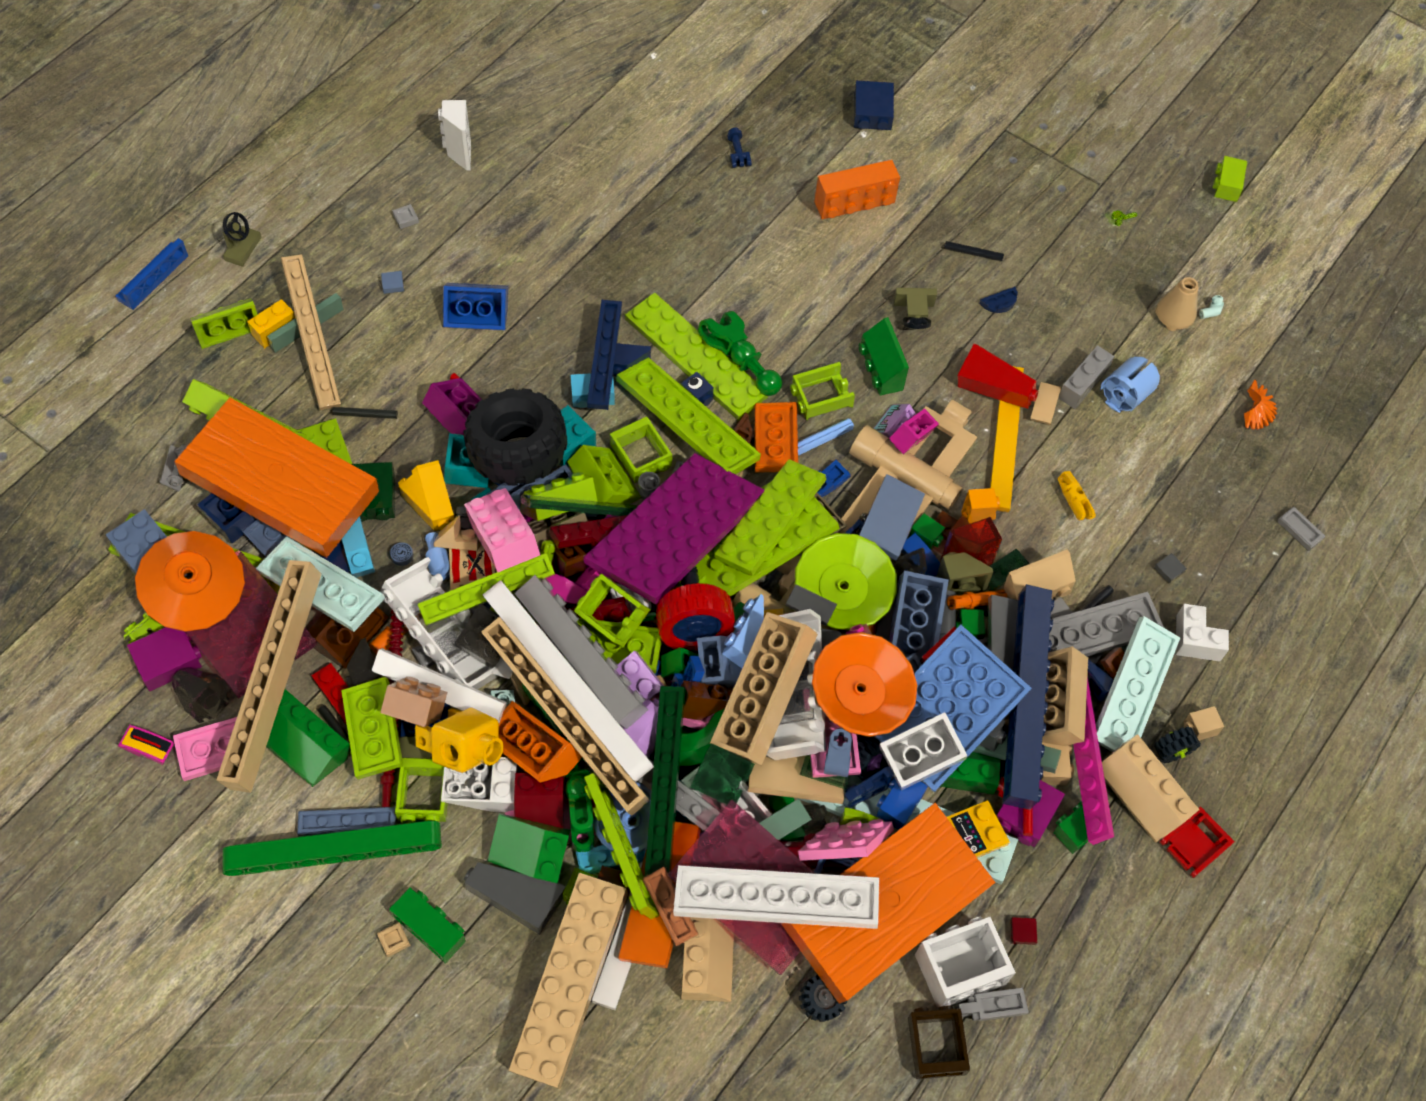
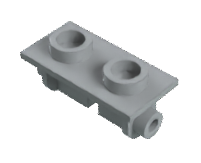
M170 445L160 479L161 484L178 492L181 489L184 477L179 474L174 461L186 449L187 445H181L179 448Z

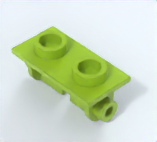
M144 613L143 617L145 619L138 624L133 622L124 630L126 634L123 635V639L126 640L129 637L131 640L128 643L130 644L150 635L147 632L149 628L156 632L163 629L164 626L148 616L147 613Z

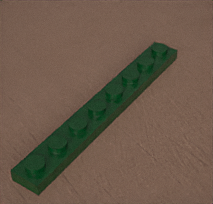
M660 686L644 877L665 867L671 878L686 690L684 687Z

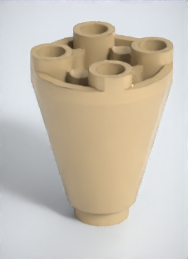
M1191 277L1182 279L1159 301L1155 312L1168 330L1185 329L1194 323L1197 317L1198 305L1197 281Z

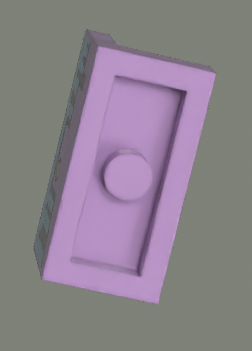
M910 404L891 405L874 429L890 438L904 422L912 418L916 413Z

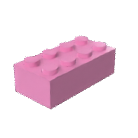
M506 488L495 490L491 494L475 498L471 502L464 504L470 524L497 572L540 556L534 533Z

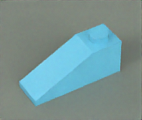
M359 516L342 538L351 575L356 578L375 572Z

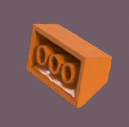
M513 700L504 710L499 723V739L503 742V754L540 783L568 775L582 758L580 753L568 741Z

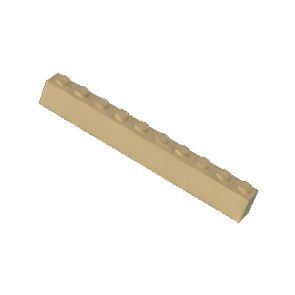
M289 560L216 779L229 790L252 792L321 578V573L311 562Z
M498 617L482 630V634L623 808L632 816L647 804L650 799L628 775L506 623Z

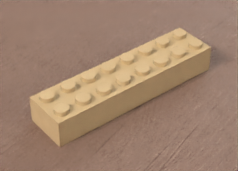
M582 873L578 874L511 1062L510 1072L558 1089L561 1088L628 894L626 888Z

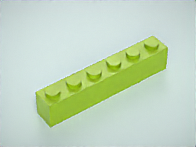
M195 379L192 380L182 401L190 406V411L199 415L204 413L207 415L206 419L210 420L231 397L305 439L308 436L209 384Z

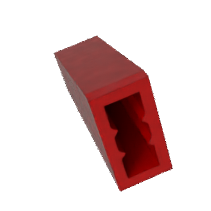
M973 344L957 375L959 388L1026 409L1029 408L1031 402L1036 401L1039 392L1036 390V380L977 344Z

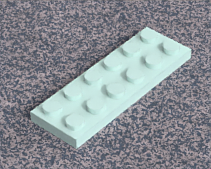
M287 536L256 567L259 574L281 586L289 560L311 562L321 573L312 606L353 632L385 599L381 592Z
M1145 616L1138 619L1096 723L1099 745L1111 752H1114L1124 742L1137 734L1141 738L1180 640V637Z

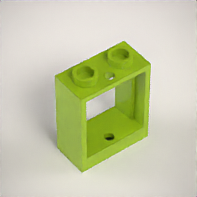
M647 416L610 433V446L634 483H637L640 475L645 472H654L656 474L664 472L672 466V453ZM647 436L660 457L641 467L635 468L622 447Z
M402 758L403 766L400 767L395 808L397 819L406 824L415 823V821L446 822L448 803L441 802V797L439 810L405 809L409 775L442 777L443 785L444 766L433 763L432 759Z

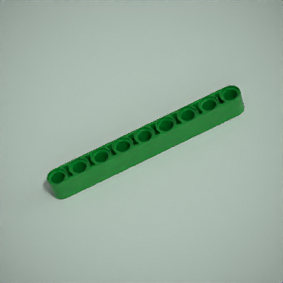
M425 821L227 846L222 849V872L226 876H239L435 851L442 848L440 822Z

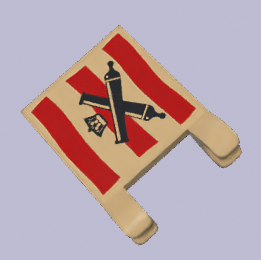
M480 544L477 551L449 548L450 591L495 573V567L482 544Z

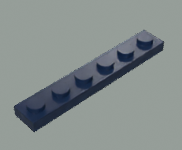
M601 300L587 408L609 410L622 301Z

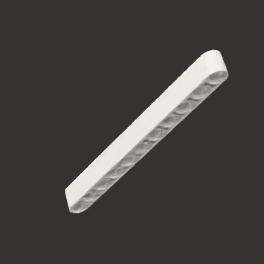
M500 580L483 594L484 598L628 775L637 782L654 768L649 759L614 719L504 583Z

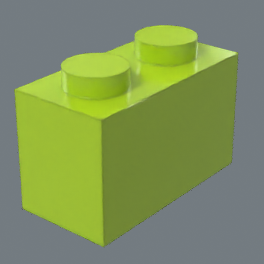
M1224 156L1222 162L1217 164L1215 174L1218 176L1215 177L1212 187L1215 189L1214 197L1234 202L1238 201L1244 186L1246 160Z

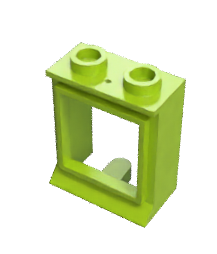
M840 362L793 375L790 390L793 397H797L799 412L801 414L804 413L806 420L844 407L853 408L855 394L854 392H848L847 378L842 379L840 375ZM832 380L839 396L809 405L802 389Z
M600 574L599 577L592 581L591 588L586 595L579 599L574 612L612 642L624 647L651 609L610 578ZM611 588L636 606L630 617H626L622 621L623 626L617 635L592 616Z

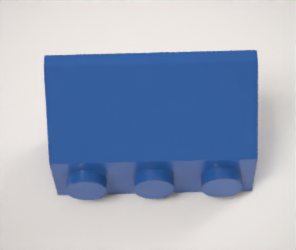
M449 282L444 285L443 327L506 329L508 285Z

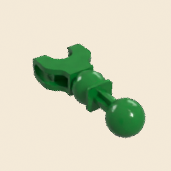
M734 311L725 312L720 320V324L712 318L700 321L698 332L709 346L720 349L726 355L731 354L733 362L741 366V372L750 369L757 377L756 387L761 394L773 396L780 391L782 387L781 376L774 370H765L758 362L762 354L756 351L752 343L746 341L748 337L744 333V321Z
M583 757L566 775V784L564 786V793L569 801L572 846L577 852H588L594 847L592 800L589 799L584 788L587 785L584 777L589 775L590 771L585 770V760ZM581 833H585L589 837V840L584 844L577 841V836Z

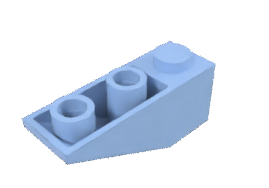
M762 594L755 599L750 598L745 603L743 616L741 615L736 620L733 626L736 629L724 642L726 647L722 654L741 668L744 666L764 620V596Z

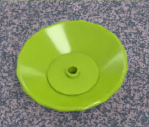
M835 533L816 540L803 552L795 568V585H799L836 603L837 606L827 626L834 629L850 630L851 627L858 624L873 625L890 610L897 594V574L889 556L875 542L857 534ZM845 584L848 588L842 589L840 585Z

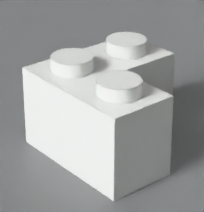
M1183 604L1176 615V635L1180 637L1176 648V655L1221 661L1229 651V630L1206 627V607Z

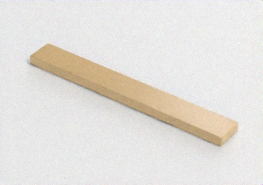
M301 254L281 257L319 410L340 407L341 403L303 256Z

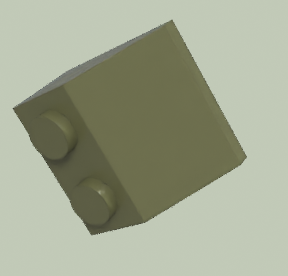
M951 552L942 557L936 577L948 579L947 590L954 591L956 595H962L964 592L980 593L986 592L993 569L965 552Z

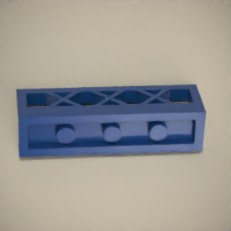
M178 238L174 243L170 242L116 295L117 301L134 310L188 257L183 241Z

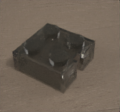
M480 603L453 645L491 669L494 668L501 656L481 631L500 616Z

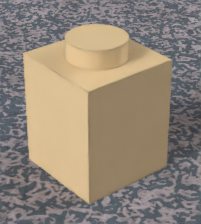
M1215 706L1192 712L1184 720V728L1192 727L1198 740L1217 736L1224 728V724Z

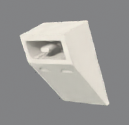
M500 757L494 765L489 766L482 763L464 773L444 767L441 802L490 812L514 810L515 773H518V765L508 757Z

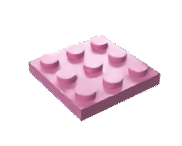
M882 819L872 820L869 823L852 821L845 825H839L838 822L828 823L824 829L817 832L816 836L807 841L798 851L800 861L868 857L894 831L892 821L883 822Z

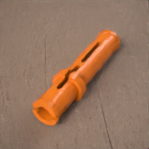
M1003 589L980 593L964 592L962 595L949 596L947 598V606H950V610L960 608L974 609L975 606L988 605V598L991 595L1006 598L1008 596L1007 593H1004L1005 590Z

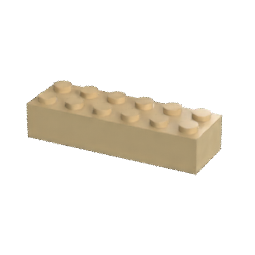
M769 612L766 613L710 744L722 751L762 766L818 635L814 630L805 624Z

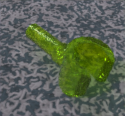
M1117 210L1112 213L1111 219H1115L1114 224L1120 226L1123 220L1137 217V212L1123 214L1122 211Z

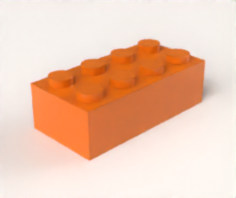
M887 160L818 176L814 202L821 219L834 218L895 203L900 175L893 160Z

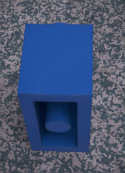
M894 777L888 787L891 789L888 796L883 794L876 805L879 808L876 816L885 822L892 821L893 827L897 830L902 828L928 788V785L921 781L901 791Z

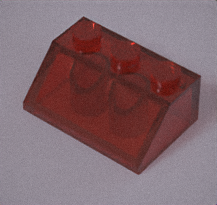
M988 517L950 530L940 563L942 557L948 553L965 552L992 567L1002 541V537L992 518Z

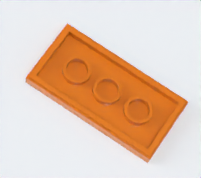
M797 402L755 404V449L761 453L760 460L755 463V473L779 472L789 459L798 463Z

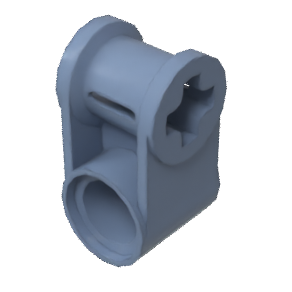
M836 729L830 736L824 774L848 777L852 737L844 729ZM838 736H842L843 741H845L842 746H838V742L834 741L838 739Z

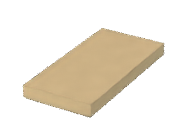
M766 756L762 766L749 761L748 792L843 804L844 777L813 778L810 756H799L781 760H774Z

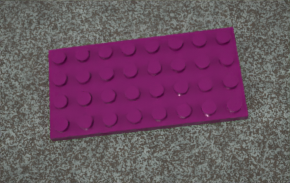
M694 453L584 556V563L652 603L657 604L741 521L765 490L730 471L727 472L721 466Z

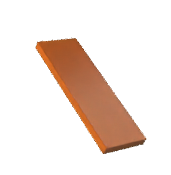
M675 822L671 880L675 888L677 881L675 874L678 871V865L689 866L694 860L701 828L695 824ZM646 851L641 867L643 875H645ZM631 906L618 957L620 961L668 968L674 941L660 915L650 919L644 914L641 915L638 910H634L633 906Z

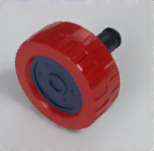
M696 566L681 579L682 586L665 594L657 605L656 615L660 638L666 645L674 649L681 647L689 651H698L697 638L729 636L735 628L733 627L735 617L730 596L726 591L717 586L701 584Z

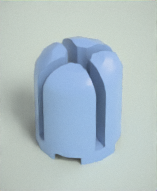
M1132 357L1126 360L1101 384L1100 390L1103 389L1104 395L1107 398L1105 403L1119 413L1121 411L1131 412L1159 385L1160 375L1157 367L1150 363L1141 371L1146 366L1148 359Z

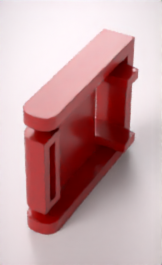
M1201 806L1199 807L1200 810L1159 842L1162 846L1168 842L1171 844L1166 850L1186 871L1191 867L1195 869L1190 874L1192 878H1195L1235 842ZM1201 822L1219 838L1215 843L1198 827Z

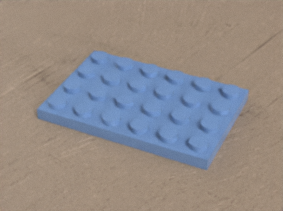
M960 625L914 673L917 681L916 705L906 722L890 733L874 737L882 743L942 713H946L968 757L1032 688L967 629ZM964 761L922 780V782L935 792Z

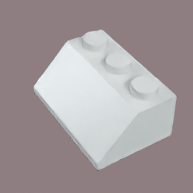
M442 100V109H438L439 121H443L440 122L441 134L445 135L442 136L443 148L447 149L448 157L465 170H471V136L466 100Z

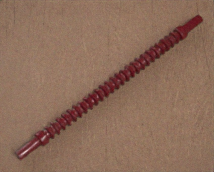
M391 609L392 616L390 619L393 622L390 625L393 628L390 629L392 634L389 638L392 640L389 641L391 647L388 650L402 657L403 655L400 652L403 651V648L400 646L403 645L401 639L404 636L401 633L404 630L401 627L404 626V623L396 617V614ZM388 678L389 684L396 682ZM394 769L382 772L383 775L380 777V784L383 785L381 807H391L392 785L395 784V776L393 774L396 772Z

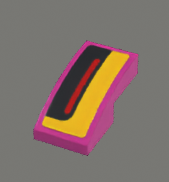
M129 725L118 747L163 765L174 742L153 732Z

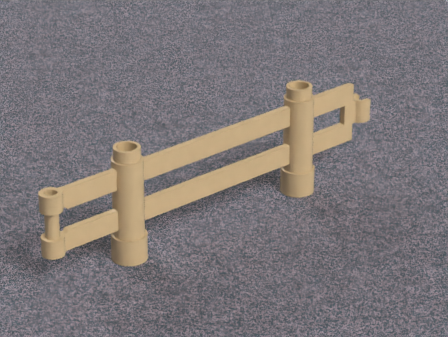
M954 400L949 402L941 415L925 406V409L939 423L936 428L952 437L932 466L915 457L930 434L903 455L889 441L887 436L866 425L853 442L849 454L870 467H876L878 470L841 518L847 527L839 533H846L858 519L865 522L886 474L925 493L912 526L923 515L931 502L937 506L940 504L950 510L963 490L962 487L954 483L950 476L977 440V436L964 429L972 411ZM795 581L780 601L772 598V594L752 583L736 594L732 605L735 608L737 603L742 602L745 604L750 598L755 599L762 594L764 596V610L784 608L785 614L796 612L785 606L795 587ZM821 624V628H822V629L833 630V631H839V630H840V629H834V628H831V627H829V626H825V625Z

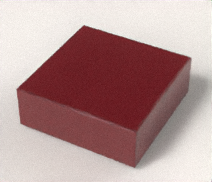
M1012 917L1011 944L1036 945L1038 943L1036 919Z

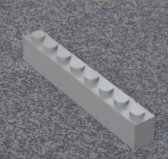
M534 575L515 595L614 719L626 729L629 728L648 711V708L643 704L645 698L637 690L633 691L630 688L632 682L623 673L620 675L617 672L618 665L610 657L606 658L604 656L605 649L597 641L593 642L590 639L592 633L584 625L580 626L577 623L579 617L571 609L567 610L564 607L567 604L566 601L558 593L555 595L551 591L554 588L546 578L541 580Z

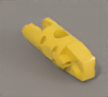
M1064 471L1058 477V482L1074 515L1078 520H1083L1085 517L1086 519L1095 518V511L1080 483L1070 471Z

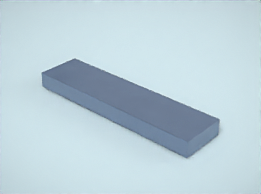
M396 807L299 811L297 835L304 837L396 825Z

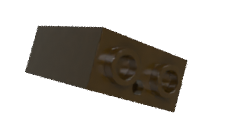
M947 1005L941 1006L938 1010L929 1011L927 1007L914 1009V1012H911L908 1017L916 1079L967 1075L970 1071L961 1008L954 1009L953 1006ZM952 1021L957 1061L923 1064L917 1024Z

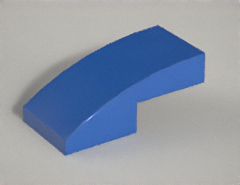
M835 460L821 472L826 475V481L817 493L821 497L826 496L851 477L850 473Z
M914 533L906 539L901 553L913 563L912 569L916 573L936 577L940 562L922 539Z
M699 656L689 657L684 674H674L671 683L672 687H680L683 680L691 682L701 681L705 671Z

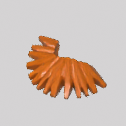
M1256 380L1252 382L1247 390L1250 398L1252 397L1254 405L1248 412L1244 413L1245 427L1249 428L1250 426L1253 430L1255 428L1257 430L1259 428L1262 429L1264 428L1263 425L1267 427L1269 425L1268 422L1272 423L1277 414L1276 403L1269 401L1273 396H1265L1268 389H1264L1263 385L1258 388Z

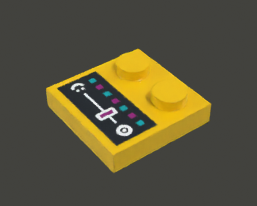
M988 800L947 816V819L975 854L976 858L999 850L1010 843Z

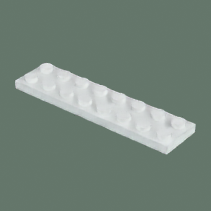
M678 865L674 916L878 929L879 878Z

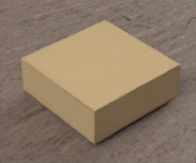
M400 922L377 933L387 957L411 946Z

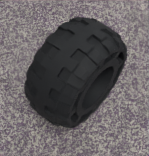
M512 388L505 389V391L500 393L495 392L488 395L487 399L479 401L475 405V409L470 411L465 422L466 430H463L466 451L476 471L483 477L491 479L494 483H507L508 486H518L521 483H533L540 477L544 478L550 474L552 468H557L563 458L564 450L567 449V433L561 410L552 400L540 392H532L531 389L522 388V390H515ZM526 437L522 440L506 442L513 438Z

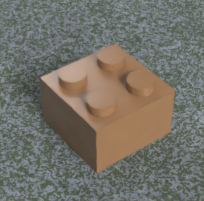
M405 677L387 686L380 713L426 727L441 719L448 692L441 690V687L438 685H424L419 683V680L416 678Z

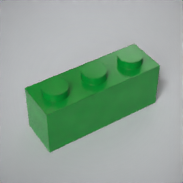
M409 888L390 907L389 911L393 918L400 922L403 927L446 964L466 942L463 934L465 931L455 921L451 924L445 919L447 915L440 907L436 905L433 908L427 903L429 899L420 890L415 892L412 888Z

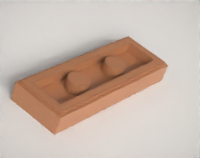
M662 867L644 877L642 880L675 945L679 946L699 935L691 917L674 916L676 888L666 868Z

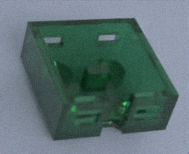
M711 743L689 788L734 809L743 791L741 789L737 790L741 781L747 782L755 764Z

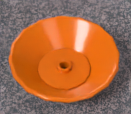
M198 531L174 533L156 542L141 558L135 576L137 598L147 615L164 627L185 632L207 629L226 619L239 603L245 585L243 565L233 548L214 535ZM187 573L193 574L189 579L184 577Z
M863 632L841 635L823 648L814 663L812 685L817 703L830 721L849 733L868 737L890 733L906 722L916 705L917 681L911 663L898 647L881 636ZM857 686L862 687L863 692L858 691Z

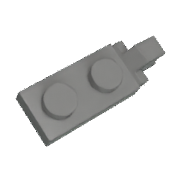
M1023 988L975 994L973 997L968 998L969 1003L958 1004V1007H956V1009L961 1008L962 1017L972 1016V1021H986L1027 1015L1029 1013Z

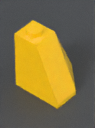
M439 460L417 465L411 470L412 475L409 478H402L398 482L401 497L434 531L442 530L455 519Z

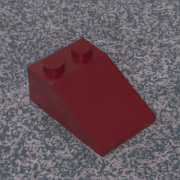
M515 773L514 817L564 828V776L540 783L528 773Z

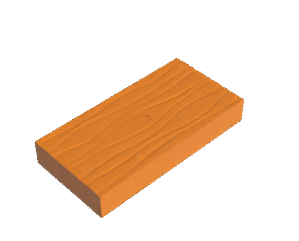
M231 397L174 461L179 474L325 558L330 555L379 492L375 477Z
M935 802L884 840L868 857H862L840 874L844 876L879 878L878 929L791 923L781 924L840 1004L849 1000L996 882Z

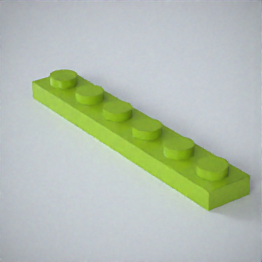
M544 553L417 605L426 626L488 602L483 594L500 580L510 592L519 590L534 575L543 580L544 578L554 576L555 572L547 553Z

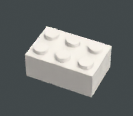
M942 713L880 743V749L893 771L901 791L967 758V754L946 713Z

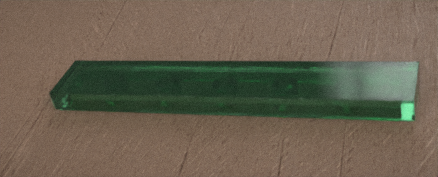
M521 495L520 503L529 508L616 516L629 515L639 506Z

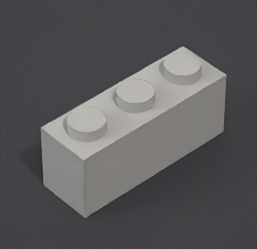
M1097 345L1063 384L1058 399L1076 409L1108 372L1115 356Z

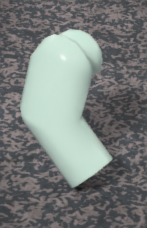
M1220 295L1213 296L1210 307L1199 310L1200 318L1205 319L1221 314L1224 307L1223 297Z

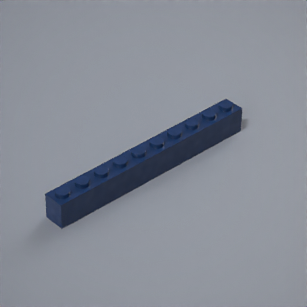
M1026 584L1018 594L1013 672L1032 689L1009 713L1002 804L1030 810L1035 804L1040 802L1042 796L1039 782L1043 776L1041 758L1044 755L1045 746L1042 744V737L1046 731V723L1043 722L1048 707L1047 702H1045V694L1049 688V681L1046 680L1050 669L1048 653L1051 649L1052 641L1049 639V633L1053 627V620L1050 617L1054 608V600L1052 599V590Z

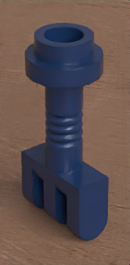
M736 127L729 129L727 137L729 141L733 142L735 154H730L732 168L737 167L736 161L739 162L740 167H744V160H746L747 166H752L750 153L742 151L740 139L743 137L742 131Z

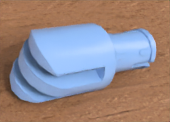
M431 532L425 536L428 547L425 558L429 557L431 560L428 565L429 572L433 576L438 573L441 574L444 581L450 577L448 553L445 548L434 547V541L438 533Z

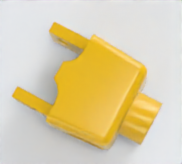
M472 707L464 711L455 708L449 709L448 718L434 724L433 727L415 725L416 747L431 753L433 763L460 773H464L482 763L489 766L494 765L503 753V742L499 739L498 720Z

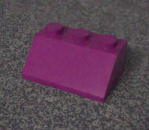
M462 378L431 383L422 404L451 434L464 435L463 430H466L465 422L470 411L474 410L475 405L482 399Z

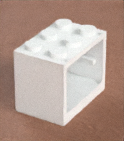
M981 916L968 921L969 925L961 928L959 925H954L946 929V933L939 936L936 933L930 934L919 945L915 957L937 1008L947 1005L952 1006L968 1000L969 997H973L975 994L987 993L1003 987L1014 976L1015 970L991 917L982 919Z

